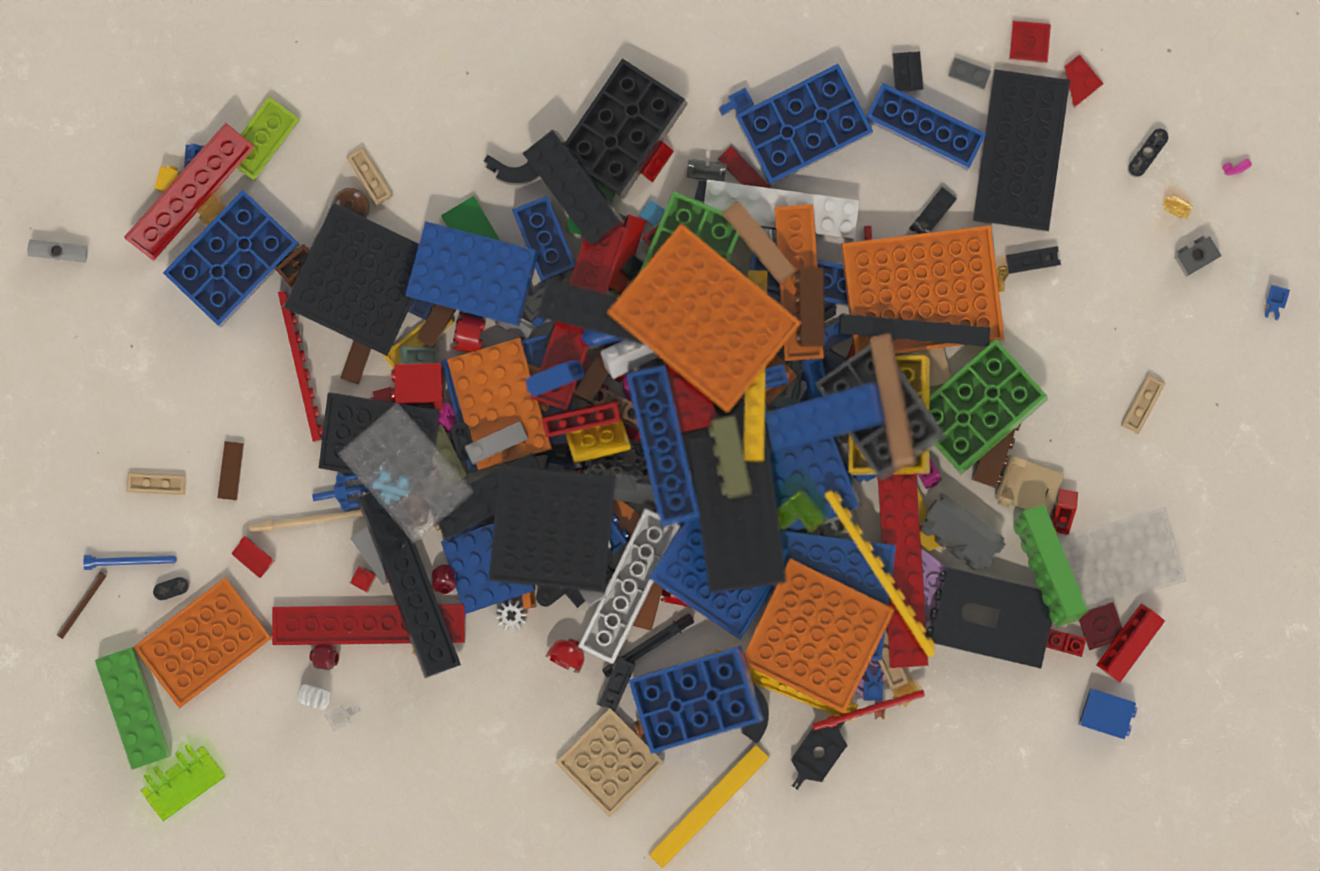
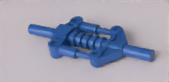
M340 473L336 476L334 490L312 494L313 502L336 498L344 511L360 507L357 500L349 502L348 495L353 496V494L358 495V493L363 494V492L368 493V491L371 493L374 490H380L374 488L378 478L371 477L374 483H363V485L358 484V486L353 485V487L348 486L346 488V481L358 479V477H363V475Z

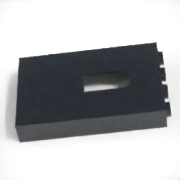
M944 567V570L940 571L938 580L941 583L939 589L935 591L934 600H936L935 608H932L930 612L932 622L931 626L927 627L926 638H931L934 644L1042 668L1052 621L1048 605H1045L1041 589L949 567ZM967 603H975L1000 609L996 628L965 621L961 615L963 606Z

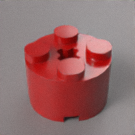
M459 312L458 316H461V320L456 321L453 337L456 346H452V349L469 353L476 352V350L481 349L482 339H479L480 331L484 332L486 320H482V316Z

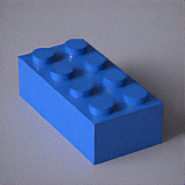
M548 195L512 209L527 248L539 252L535 268L541 283L547 281V278L552 279L574 270V259Z

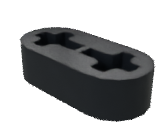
M177 577L159 583L154 587L153 595L158 600H167L182 595L189 590V581L184 577ZM179 580L181 583L185 582L183 591L180 589L173 590L172 586L177 585ZM161 586L163 589L170 588V591L165 593V597L157 594Z

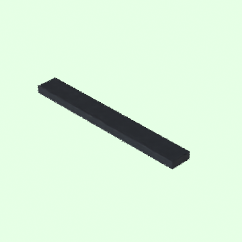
M840 314L838 333L874 337L891 334L892 338L987 347L990 342L991 328Z

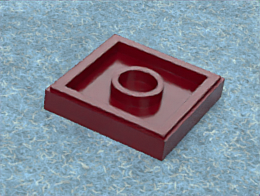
M1113 601L1089 609L1078 620L1084 638L1087 639L1086 643L1089 650L1112 643L1122 630Z

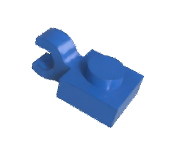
M743 88L728 96L730 102L719 107V111L722 116L732 110H735L738 114L754 106V103L746 88Z

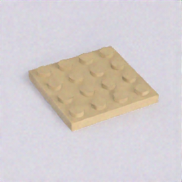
M610 708L555 762L609 817L664 764L655 753L651 754L647 744Z

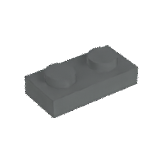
M955 58L948 77L985 89L991 71Z

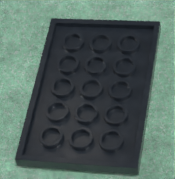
M328 392L318 468L379 478L382 471L387 470L393 473L392 480L398 481L399 476L404 475L410 477V483L431 486L440 410Z

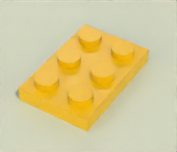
M622 420L612 424L565 433L574 463L631 449Z

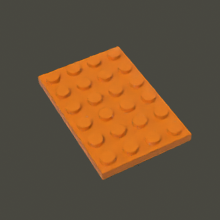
M521 338L447 359L464 422L469 427L473 443L519 421L528 437L527 440L476 463L478 470L520 459L530 453L537 454L552 449L549 437L545 436L540 403L530 399L531 394L526 387V379L532 375Z
M225 577L133 648L180 709L270 641L272 637Z

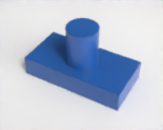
M822 359L801 360L803 366L801 379L806 382L809 398L822 395L815 384L825 377Z

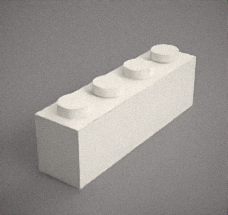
M628 340L621 341L601 351L604 366L613 379L659 357L646 345Z

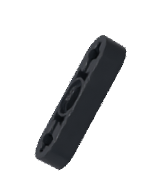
M1159 128L1151 133L1128 165V172L1131 176L1140 177L1146 172L1168 141L1169 136L1166 130ZM1160 133H1162V138L1164 139V141L1160 140L1156 144V146L1159 147V149L1157 150L1154 145L1149 144V141H1151V143H1154V141L1157 138L1155 134L1159 135ZM1145 148L1153 150L1151 158L1144 157L1143 150ZM1138 156L1141 160L1148 162L1147 165L1142 163L1140 166L1141 172H1133L1134 167L1132 165H1137L1140 162V159H1137Z

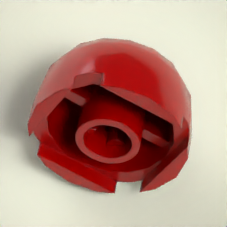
M569 638L568 641L563 639L557 640L551 645L545 656L546 658L551 657L550 661L567 670L570 667L574 668V673L580 672L585 661V654L578 646L579 642L572 638Z

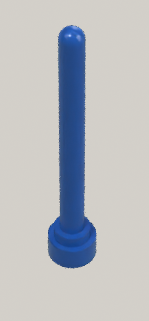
M84 555L83 566L84 570H92L96 566L175 563L177 558L175 556L96 558V556Z

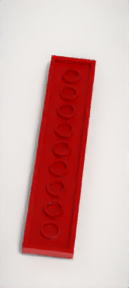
M619 227L597 246L590 245L584 238L569 284L606 294L628 228ZM560 322L555 323L539 373L577 359L583 365L589 346L585 345L582 341V328ZM577 381L538 396L532 397L531 394L530 399L567 411Z
M916 474L891 475L884 481L877 477L881 543L896 545L892 574L895 583L892 585L895 590L900 589L905 597L902 600L906 607L910 605L916 614L913 616L916 623L921 622L926 630ZM889 598V606L895 609L887 625L889 668L929 666L928 655L892 599Z
M397 605L272 607V645L412 644ZM439 605L452 642L465 643V605Z

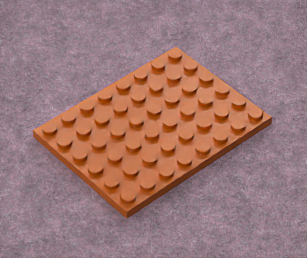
M682 224L607 312L609 316L726 412L732 408L801 324L799 320Z
M991 225L841 244L849 315L990 327V341L995 339L997 341L1005 340ZM852 335L854 356L871 344L870 339L874 336ZM892 338L895 354L962 345Z

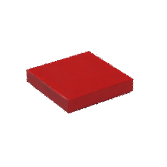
M1012 21L1009 59L1047 63L1051 24Z

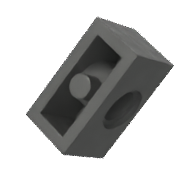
M1202 236L1193 241L1195 245L1191 248L1185 246L1177 251L1179 255L1174 258L1186 277L1222 256L1210 236L1206 239ZM1194 250L1201 252L1200 260L1193 258L1192 253Z

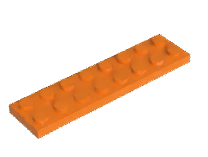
M813 204L774 207L777 248L794 267L796 273H799L800 268H817ZM793 274L782 285L780 284L781 306L796 318V312H800V304H796V292H799V285H796L795 274ZM800 325L784 343L785 361L824 358L823 347H800V343H797L796 331H800Z

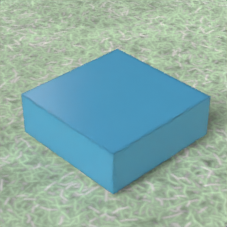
M650 200L639 216L653 226H656L665 210Z

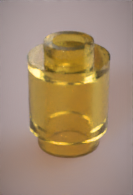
M1173 193L1171 196L1167 195L1163 202V206H1165L1164 211L1179 218L1183 217L1186 219L1193 205L1189 204L1188 200Z

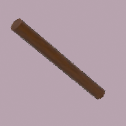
M103 572L99 573L57 633V636L61 639L65 637L107 577Z

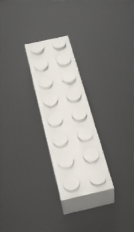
M707 180L704 204L724 211L738 200L760 227L776 229L774 207L813 204L815 235L854 240L859 200Z
M648 507L644 510L604 593L606 597L600 601L579 648L614 664L654 583L648 576L678 531L681 523L661 528L658 512Z

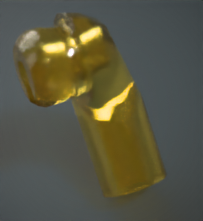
M1003 265L996 269L999 292H1004L1005 281L1009 275V269Z

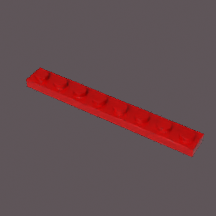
M285 290L278 292L312 441H322L323 428L317 422V417H320L317 406L313 405L312 400L315 398L313 387L309 388L308 380H311L310 372L304 366L306 355L299 345L302 342L300 331L296 332L295 324H298L295 313L283 307L288 294Z

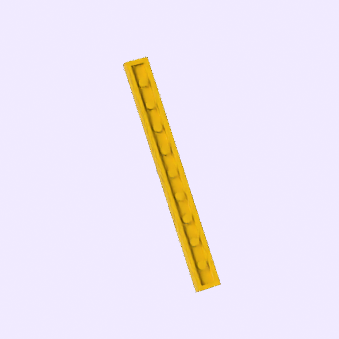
M748 271V279L767 294V271ZM765 367L745 391L744 461H763Z
M830 489L824 495L929 658L936 654L934 651L937 648L931 638L927 640L923 634L926 630L921 622L916 623L913 616L916 614L910 605L906 607L902 600L905 597L900 589L895 590L892 584L895 582L889 573L885 574L882 570L884 564L880 558H875L871 553L874 549L869 541L864 542L861 535L863 532L859 525H853L850 520L853 516L847 507L843 509L840 502L842 499L837 491L833 493Z

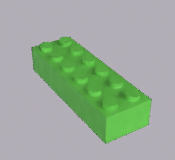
M1045 505L1025 510L1013 522V528L1020 537L1023 552L1027 554L1028 565L1034 571L1036 576L1035 582L1041 588L1045 605H1048L1051 621L1055 623L1057 628L1076 622L1088 609Z
M131 647L96 659L95 663L131 770L170 757L171 754L135 649Z

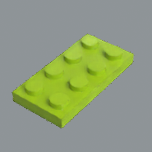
M268 97L241 133L255 148L241 162L237 169L255 181L300 119Z

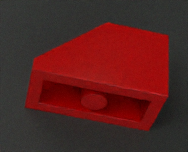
M1059 489L1051 521L1055 532L1069 535L1077 510L1078 492Z

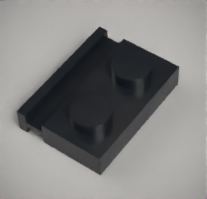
M920 51L892 53L895 89L901 92L923 90Z

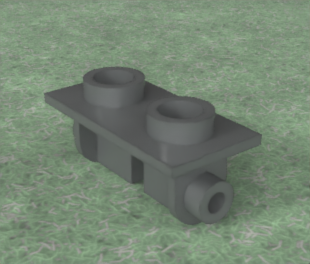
M693 159L688 161L687 178L725 182L727 165L723 164V162L710 161L709 166H705L706 161Z

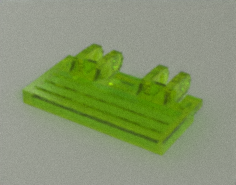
M190 744L185 746L186 751L194 759L190 763H188L180 751L175 753L185 769L177 763L165 772V776L158 766L153 768L155 774L162 781L159 785L154 782L148 773L143 775L154 791H151L146 785L140 792L162 821L168 819L226 777L204 746L196 750L198 754Z

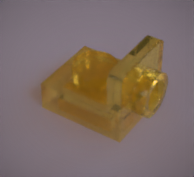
M909 678V683L892 691L894 694L892 698L916 692L920 689ZM911 701L906 702V703H903V704H900V705H903V707H906V706H908V704H909Z

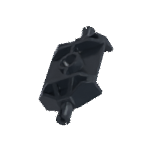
M845 722L838 723L837 726L832 728L829 726L819 730H814V727L791 758L798 772V777L791 785L798 790L806 779L818 782L824 781V778L840 755L848 747L840 733V729ZM816 747L824 749V755L820 758L815 757L813 754Z

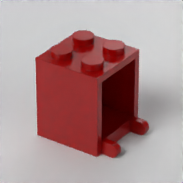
M441 363L394 364L395 369H391V380L395 383V388H392V400L395 403L415 406L434 404L435 409L442 411L444 381Z

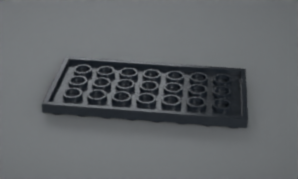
M994 69L973 221L1049 232L1070 80Z
M764 429L763 461H744L751 494L730 499L727 498V494L723 495L721 483H724L723 475L719 476L717 464H720L719 456L715 457L713 445H716L715 437L711 438V436L689 439L709 593L787 583L766 429ZM738 432L744 458V432Z

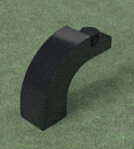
M488 154L484 159V163L487 164L485 168L493 173L498 171L496 180L502 183L524 185L540 178L529 162L520 167H508Z
M754 685L764 719L745 726L741 733L757 744L767 729L769 709L764 695Z

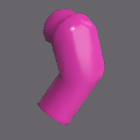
M1247 158L1234 167L1228 162L1222 166V170L1228 176L1241 174L1250 168L1252 163Z
M625 376L623 378V393L628 401L633 402L628 379Z

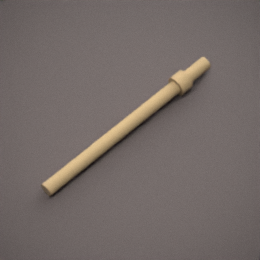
M361 509L274 522L268 520L261 524L249 525L250 533L259 531L272 532L273 529L362 517L363 514Z

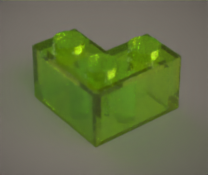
M804 489L798 491L777 509L779 526L783 530L788 529L799 519L809 532H814L829 519Z

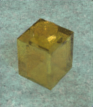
M212 194L198 209L197 212L200 214L198 218L208 225L226 206Z

